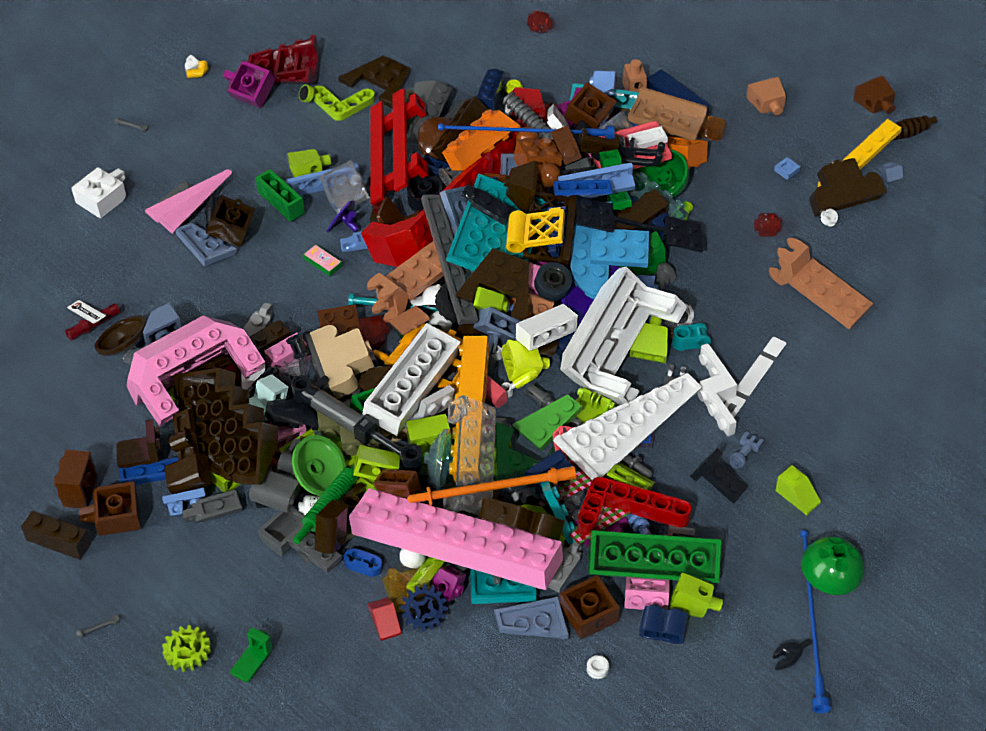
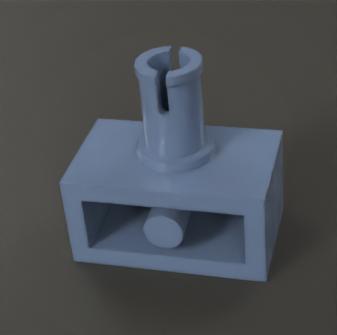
M491 307L478 310L477 316L479 320L474 324L473 328L487 335L489 354H495L498 340L505 343L507 340H516V323L521 321Z

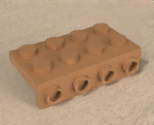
M642 87L627 119L637 125L657 121L659 126H662L664 132L683 137L686 140L695 141L705 122L708 108L698 103Z

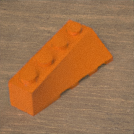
M487 110L482 113L481 118L470 124V126L521 128L519 124L500 110ZM465 130L459 134L455 141L450 142L442 153L452 171H464L482 157L481 153L491 151L495 148L494 144L496 142L505 141L509 138L508 133L511 131Z

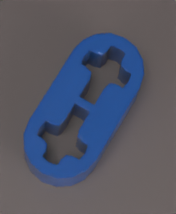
M355 548L349 549L344 553V564L349 570L371 577L377 576L382 572V561L377 555ZM357 557V560L354 559L353 562L350 561V559ZM373 563L376 564V566H373L372 568H369V565L372 566Z

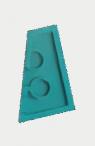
M470 568L472 604L536 601V587L502 577L500 584L496 585L491 574Z

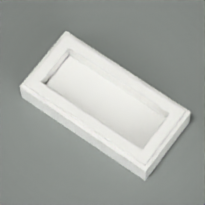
M662 126L627 135L628 142H630L631 137L636 138V148H647L658 145L659 142H668V137Z

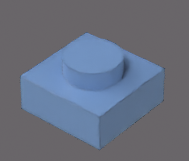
M787 157L775 165L774 171L786 180H789L800 172L801 166Z

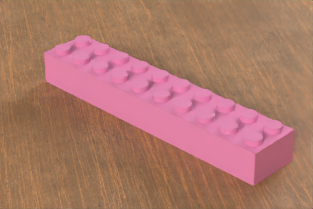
M370 488L349 516L353 535L543 590L547 589L563 561L561 541L424 503H409L406 498Z

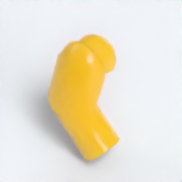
M199 61L197 69L186 70L187 78L202 77L209 69L207 61Z

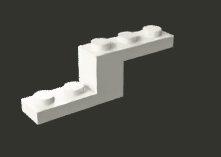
M707 343L701 346L699 360L708 369L710 378L700 381L699 384L702 387L697 394L700 401H704L709 414L717 420L720 430H723L727 436L735 434L736 420L723 402L736 397L737 383Z

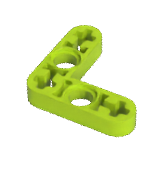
M313 87L314 97L312 100L337 121H342L375 102V94L371 89H363L340 101L325 87ZM351 103H356L357 105H356V106H350L349 104H351Z

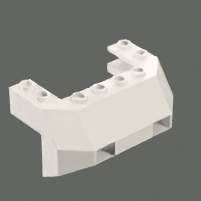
M627 267L619 268L600 288L563 352L560 370L580 386L586 387L592 393L597 392L598 396L601 394L607 399H612L616 404L622 405L634 400L639 390L630 387L631 383L628 380L615 376L616 372L649 315L678 323L687 306L675 294L647 287Z

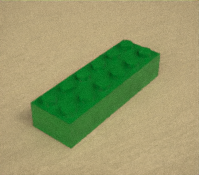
M590 531L587 574L679 580L681 574L685 573L705 582L719 583L721 540Z

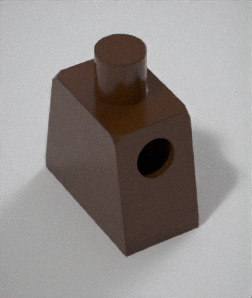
M883 75L855 87L853 100L871 113L875 114L884 110L887 114H890L895 110L893 105L895 91Z
M382 469L373 483L377 491L406 499L409 495L422 493L416 471Z

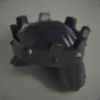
M513 476V477H510V478H508V479L518 478V477H521V476ZM528 485L497 489L505 497L504 501L506 503L517 506L523 504L532 505L534 502L539 503L542 500L546 503L548 502L539 486L528 487Z

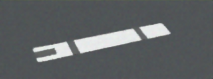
M772 337L737 386L736 397L726 401L725 406L733 417L736 416L786 345V342Z

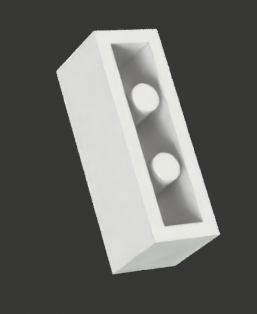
M561 304L516 323V340L529 351L575 332L577 330L578 315L566 305Z

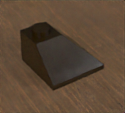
M532 161L511 168L509 176L506 175L504 178L503 186L506 187V196L520 211L526 214L536 192L538 161Z

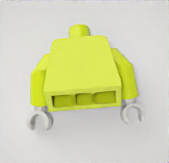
M507 340L506 344L502 345L501 348L497 345L495 354H491L497 361L501 358L503 359L508 379L513 382L511 384L504 382L501 385L503 389L507 390V398L513 395L514 388L518 389L533 381L539 376L542 369H548L550 366V359L541 357L538 348L529 351L518 340Z

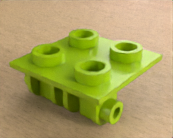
M580 387L577 392L579 396L576 402L582 406L583 410L576 418L585 423L619 405L614 403L612 399L603 397L601 394L598 396L597 392L592 393L586 387Z

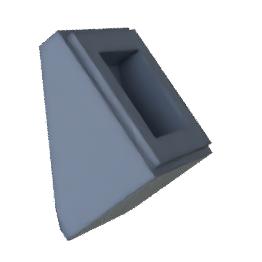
M892 161L877 166L887 182L903 178L901 164Z

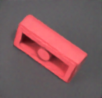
M487 375L486 399L499 408L508 402L506 390Z

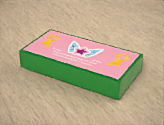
M316 244L303 254L304 260L329 277L343 266L342 261Z

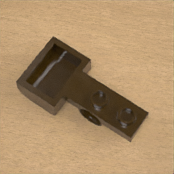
M186 409L174 414L175 434L170 436L169 443L171 448L178 453V461L165 466L166 483L169 492L177 494L211 485L208 455L199 453L194 411Z
M357 483L352 489L348 490L342 499L338 501L332 499L316 515V551L331 554L336 552L346 542L347 523H350L349 516L364 496L365 485Z

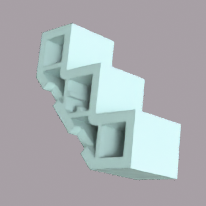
M273 375L257 380L254 397L249 398V404L264 408V423L270 422L265 416L267 401L286 400L288 386Z

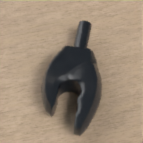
M808 639L799 645L797 642H788L779 646L773 654V659L780 656H786L787 658L775 666V670H782L793 666L803 654L802 649L812 644V640Z

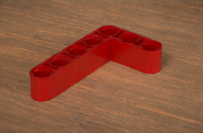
M596 477L589 486L579 512L577 530L580 534L587 536L590 531H596L605 507L630 511L632 515L683 528L689 524L691 505L682 499L604 477Z

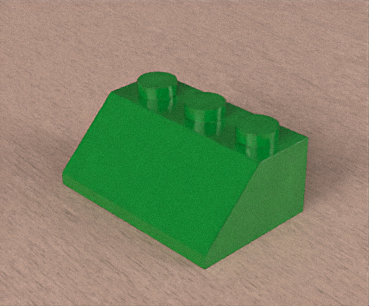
M655 231L649 234L647 268L618 267H627L634 275L651 276L655 274L658 265L666 262L665 247L658 232Z

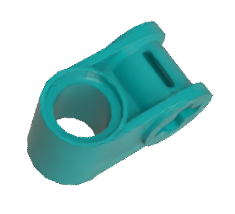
M696 323L675 327L672 339L673 348L684 351L701 349V346L707 343L710 345L711 338L707 336V326L704 323Z

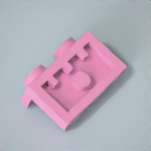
M626 577L625 608L644 610V606L654 604L666 610L668 609L669 580Z

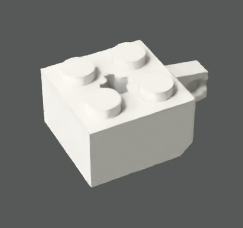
M97 167L71 187L75 202L101 219L124 201L126 196L123 184L125 180L124 172L116 169L108 174Z

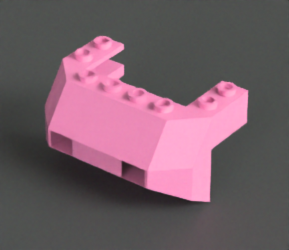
M203 315L136 351L128 375L127 388L135 405L137 406L144 402L159 427H161L166 422L172 420L173 415L179 412V409L166 391V389L174 385V374L194 372L198 367L220 355L226 354L228 356L230 354L245 379H247L255 372L261 371L265 361L244 329L231 322Z

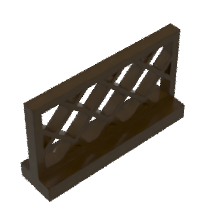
M539 191L535 192L528 214L543 212L542 209L547 206L555 207L552 204L555 201L564 202V206L568 209L564 246H560V254L557 258L549 257L546 253L549 247L543 249L541 246H535L540 252L530 254L528 253V248L530 247H527L523 251V259L546 263L557 262L566 268L568 267L575 222L576 196L578 195H569L567 197ZM535 197L542 198L546 203L539 207L534 201ZM532 220L533 226H536L538 223Z

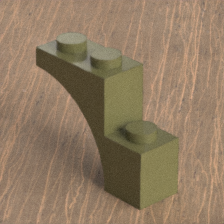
M317 411L320 436L328 439L341 437L343 456L357 455L359 445L363 444L354 438V434ZM374 439L366 445L367 447L384 450L383 445Z

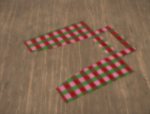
M582 469L575 471V480H568L564 484L559 482L554 485L560 495L558 500L567 498L590 486L592 479ZM543 500L536 503L541 507L549 505L548 502L546 503ZM605 507L596 531L606 529L631 512ZM577 527L569 534L578 544L589 539V535L580 534Z

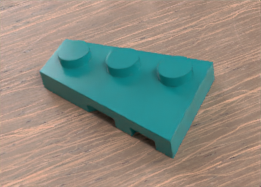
M549 481L540 482L554 516L565 521L562 532L568 545L576 542L569 535L575 529L572 521L568 522L566 518L569 514L564 503L560 505L558 500L560 495L556 486L552 487Z

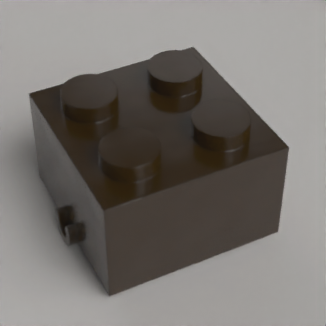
M221 195L211 216L206 234L241 247L256 208L243 204L240 199L233 200Z

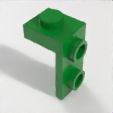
M253 627L247 633L249 646L230 670L232 676L245 683L251 681L273 651L270 635L264 630H257Z

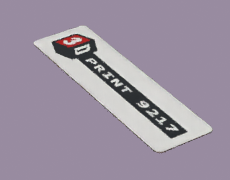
M80 300L67 307L93 324L106 316Z

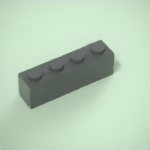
M437 80L416 82L414 84V93L426 103V115L422 118L418 115L411 118L408 140L418 144L417 136L421 125L430 118L439 117L452 89L451 87Z

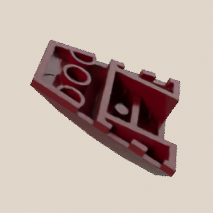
M316 34L311 35L310 39L304 41L302 38L295 40L294 44L288 46L286 44L279 45V48L275 50L269 48L249 54L248 62L269 70L276 78L275 84L316 83L320 61Z

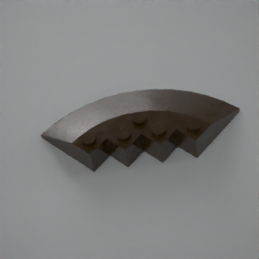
M215 368L174 374L175 399L178 400L179 412L186 409L194 411L199 453L208 455L209 470L229 481L246 485H261L278 446L279 427L263 422L264 408L249 404L250 390L235 386L236 373Z

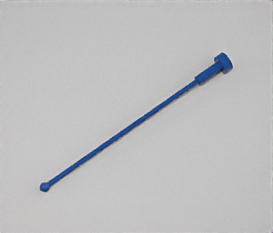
M442 123L438 125V129L440 131H443L444 129L550 133L551 131L556 130L537 128L450 126L444 125ZM606 125L605 129L586 128L587 135L605 136L607 139L614 138V126ZM570 130L571 133L575 134L582 132V130Z
M801 530L800 536L803 539V549L805 551L808 547V531ZM807 581L816 676H814L816 698L812 700V709L815 713L822 714L829 712L831 705L830 699L825 697L823 676L820 675L812 586Z

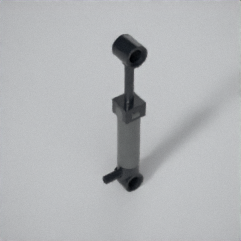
M298 375L292 379V395L296 402L306 403L353 433L354 438L366 446L374 439L398 454L403 470L418 472L422 468V451L418 445L408 444L403 448L379 433L378 420L368 414L365 416L361 415L321 390L329 382V378L326 375L321 377L315 384H312L311 379L305 375Z

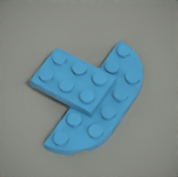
M575 219L570 273L576 287L578 286L584 291L586 296L595 299L600 288L608 280L609 265L647 268L649 231L614 229V232L611 233L577 225Z

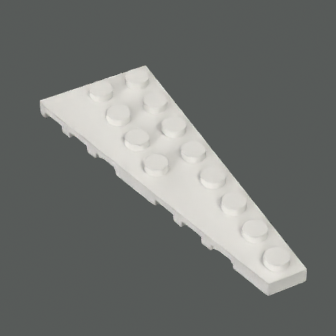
M686 373L660 388L657 387L651 392L617 406L593 420L590 419L564 434L557 435L553 441L592 480L596 477H604L615 464L618 465L694 396L702 386Z

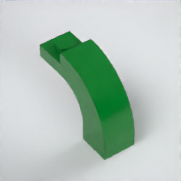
M618 149L599 152L601 168L622 164ZM627 191L606 195L608 202L612 204L613 210H624L627 207H632L631 198Z

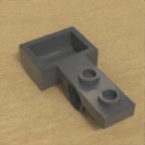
M295 438L288 451L282 452L275 472L268 469L261 485H251L249 493L251 501L285 513L290 511L301 492V485L296 479L292 467L293 451L301 441L300 439Z
M291 507L288 513L277 512L258 530L259 537L264 544L278 555L283 556L292 547L298 552V555L307 564L314 563L327 574L342 560V556L338 552L325 554L316 551L315 535L311 532L305 536L300 544L294 543L293 538L304 526L302 524L304 515Z

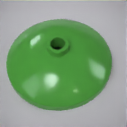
M311 435L302 439L296 445L292 455V467L296 479L305 490L317 496H321L339 473L346 468L340 449L330 439L320 435Z

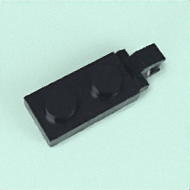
M469 184L463 190L462 196L469 200L472 204L471 207L502 225L506 223L510 213L514 211L512 207Z

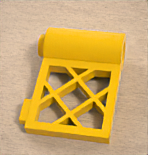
M561 207L550 208L549 211L530 214L520 210L510 213L506 241L507 250L513 253H520L527 247L563 243L564 209H561ZM559 216V219L554 224L550 222L553 217ZM532 220H542L536 226L531 224ZM545 224L550 226L544 233L539 230ZM554 230L558 232V237H548ZM535 233L540 235L536 240H530V237Z

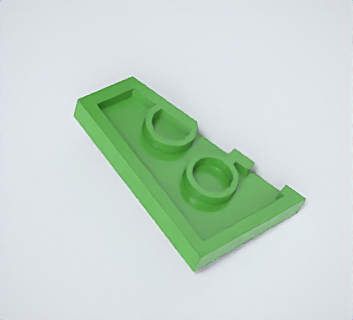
M567 394L512 424V426L542 451L553 440L552 434L559 426H567L583 408Z

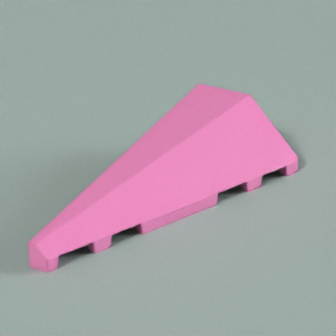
M227 169L147 208L145 212L154 221L160 222L173 234L176 228H179L232 174V171Z

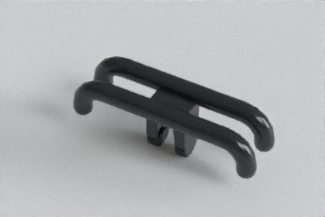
M619 137L618 151L622 164L632 162V165L656 166L662 161V153L665 150L664 142H659L656 149L636 148V138L631 137L630 147H626L624 137ZM591 153L595 160L600 161V155ZM636 155L655 156V158H654V159H645V158H635V156H636Z

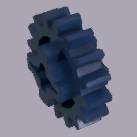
M423 583L422 588L415 584L413 592L407 589L408 597L402 596V600L405 602V604L400 605V609L405 610L401 613L402 618L408 617L406 624L413 623L414 630L418 626H421L422 632L425 631L426 626L433 630L434 623L439 626L441 625L439 618H446L442 611L448 610V607L442 605V603L447 600L445 597L440 598L442 591L438 590L435 592L434 585H431L428 589L426 583ZM424 593V596L415 598V596ZM433 597L438 601V608L432 605ZM427 602L429 609H424L421 612L419 605H424ZM409 606L416 610L415 617L410 614ZM433 617L430 620L424 621V618Z

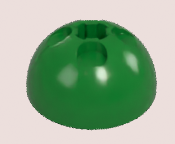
M669 149L672 159L662 161L656 166L640 167L637 172V184L641 192L644 194L655 189L665 200L678 196L686 187L689 179V168L685 158L679 152Z
M827 536L815 540L805 549L801 558V569L807 581L816 589L831 595H844L853 592L861 584L864 576V561L859 550L851 542L841 537Z

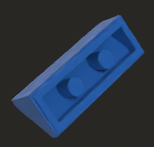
M610 180L554 181L553 193L555 195L612 194Z

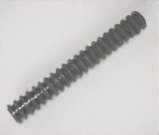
M514 92L509 93L504 98L503 104L507 105V108L511 109V112L515 113L516 117L519 116L518 119L520 121L523 120L522 123L527 124L526 127L551 129L550 126L547 127L546 122L543 123V119H539V116L535 115L534 111H531L530 107L527 108V104H523V100H519L520 97L515 96ZM538 132L539 139L548 138L553 141L551 133Z

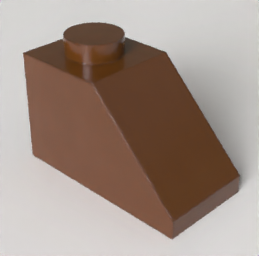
M568 125L550 132L555 146L562 156L563 166L582 159Z

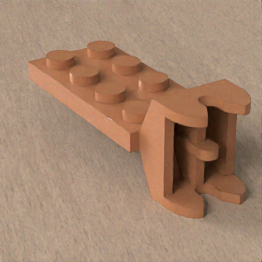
M788 238L787 243L793 249V252L785 248H778L777 254L780 257L778 262L781 270L770 267L768 271L770 277L781 286L789 283L850 330L872 307L873 303L815 259H810L809 247L798 239Z
M434 241L388 275L383 276L381 273H377L368 281V290L376 289L378 301L372 307L373 314L389 310L384 315V322H389L402 312H405L408 299H414L444 276Z

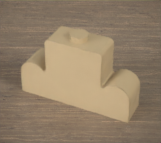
M327 325L310 332L324 373L329 378L328 384L334 397L339 399L353 393L359 385L355 375L374 367L369 353L372 352L369 341H364L358 328L339 335L336 327L333 325Z

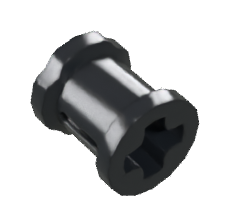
M296 334L286 340L294 353V359L302 358L310 353L302 339L303 334Z

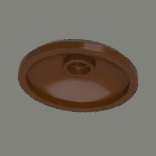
M433 117L421 125L417 140L420 151L424 156L428 155L440 160L431 150L445 131V129L440 131L438 125L440 123L449 125L450 119Z

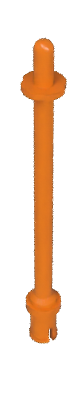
M574 466L560 469L553 467L547 473L431 491L430 487H426L427 492L409 495L407 500L409 503L429 501V505H432V500L546 481L554 485L560 481L575 480L576 472Z

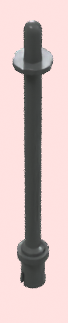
M534 384L527 388L526 395L538 402L541 408L554 402L552 401L551 394L548 392L544 393ZM576 417L570 422L575 427L584 424ZM627 455L623 459L632 470H637L647 478L652 476V471L641 464L642 458L640 456L633 458Z

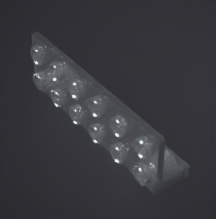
M461 395L448 404V422L451 424L459 422L456 487L493 482L496 408L465 395ZM493 490L444 498L443 509L456 513L464 510L478 515L483 498L493 499Z

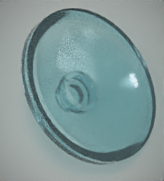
M450 429L442 430L433 440L429 452H425L424 464H427L429 478L436 490H443L447 479L451 449Z

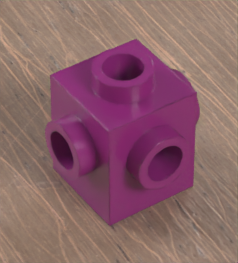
M450 566L440 568L432 579L435 592L441 590L440 598L445 597L446 602L460 597L464 590L463 582L466 574Z

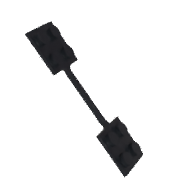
M576 196L577 225L613 233V222L663 232L666 235V245L703 252L701 226L699 223L665 216V227L653 226L614 216L611 203Z

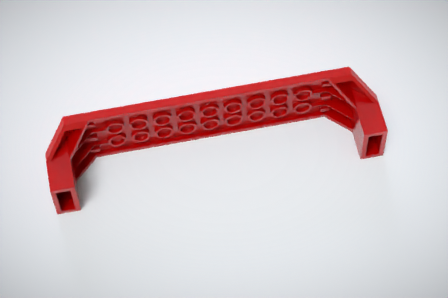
M515 87L511 92H514L515 96H519V100L522 99L523 104L526 103L527 108L530 107L531 111H534L535 115L539 116V119H543V123H547L548 111L540 90ZM512 113L514 120H516L515 122L521 128L527 126V124L522 123L523 120L520 121L518 119L519 116L516 117L515 113ZM511 131L508 133L509 138L505 141L496 142L494 149L482 153V157L466 168L444 190L464 187L467 184L474 187L478 173L482 175L483 173L500 174L501 153L515 152L516 135L518 132ZM424 209L417 216L392 225L372 222L361 232L373 261L394 267L400 266L433 241Z

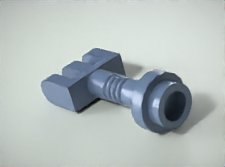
M746 431L740 439V444L743 447L739 452L732 453L729 461L730 465L736 469L743 467L746 463L745 457L749 451L758 452L765 440L760 438L756 443L757 436L753 435L748 439L750 433Z

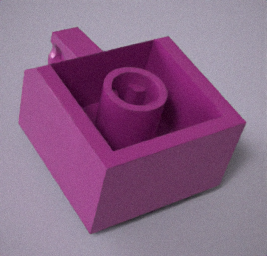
M241 61L235 73L225 70L223 77L230 81L227 92L231 97L260 109L276 80L269 70L246 61Z

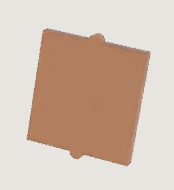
M414 306L389 322L399 333L404 335L414 328H418L419 325L430 320V318L420 308Z

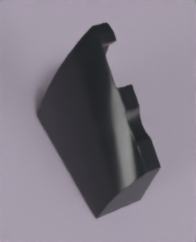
M294 399L267 401L265 416L273 425L299 428L300 424L310 425L314 431L318 430L317 419L310 406L306 403H298Z

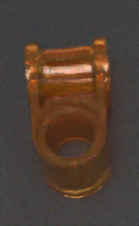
M706 115L705 122L697 137L713 141L721 140L726 127L725 120Z

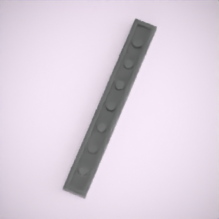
M423 195L421 201L458 324H476L479 319L473 301L470 303L455 297L458 290L466 282L463 267L446 261L454 238L441 196Z

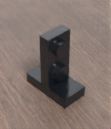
M716 448L696 468L690 477L697 481L703 476L734 504L748 487L718 461L723 453Z

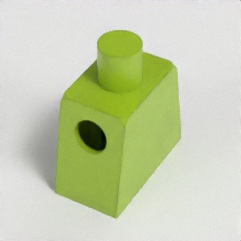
M316 149L287 153L293 177L323 171V166L331 165L329 154L319 156Z
M651 316L649 324L644 323L630 348V357L666 364L668 328L661 326V318Z
M682 573L672 592L669 609L679 608L690 616L702 618L708 609L720 612L723 599L712 596L714 589L712 584Z

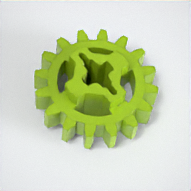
M188 625L186 630L179 626V632L172 630V637H165L166 643L162 644L164 650L162 653L167 665H173L174 670L181 667L182 672H185L186 668L190 667L191 671H194V665L197 664L201 667V660H208L207 654L211 653V643L209 638H207L206 632H200L198 626L194 630H192L191 625Z

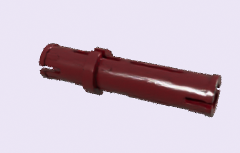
M113 303L99 311L106 316L94 324L86 319L79 320L78 324L65 330L67 338L72 341L84 333L88 334L94 327L120 314L119 307Z

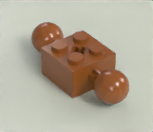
M518 132L513 158L517 166L538 161V182L545 187H553L554 181H558V176H561L560 168L562 163V156L554 142L548 138L539 139L538 132Z

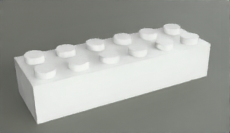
M426 323L365 401L362 415L368 414L378 420V426L397 436L405 426L406 421L411 418L420 406L421 400L427 397L457 357L461 342Z

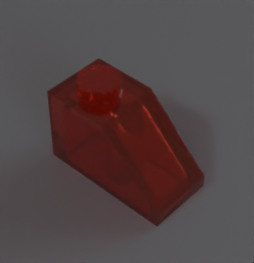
M381 315L358 319L364 341H369L372 351L379 350L385 343V334H388L387 323H383Z

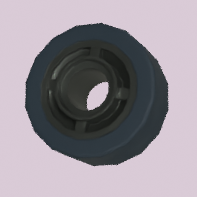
M549 262L543 264L536 274L534 288L546 300H561L569 292L572 284V275L569 269L560 263Z

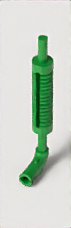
M354 464L351 468H344L302 518L304 526L293 538L294 543L300 544L310 531L316 532V515L332 499L336 501L342 499L357 482L358 476H354Z

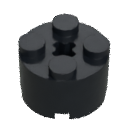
M429 173L424 178L417 175L410 179L407 186L409 207L415 212L418 210L422 211L424 209L421 201L422 196L439 195L443 191L442 180L437 175L430 176Z

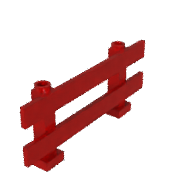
M405 88L393 94V112L384 116V103L382 101L371 107L370 203L372 205L382 201L384 194L392 189L398 192L408 186V180L419 175L421 178L428 176V163L417 152L411 155V162L407 163V120L416 115L420 118L426 115V103L414 93L410 95V102L406 104ZM393 129L394 171L384 176V134Z

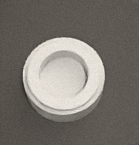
M593 656L588 660L587 673L592 678L601 679L608 674L609 662L603 656Z

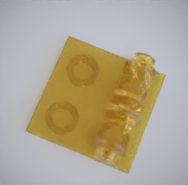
M390 568L387 571V577L382 578L388 598L393 602L396 613L405 611L400 609V605L405 604L402 596H409L406 585L419 568L401 573L395 568ZM424 593L415 596V598L424 596Z

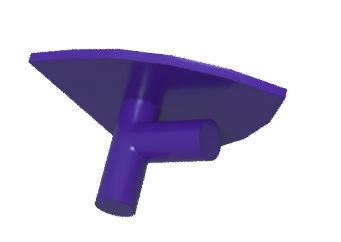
M349 201L329 225L327 232L340 221H343L354 233L359 230L360 227L353 222L356 213L352 211L356 204L355 201Z

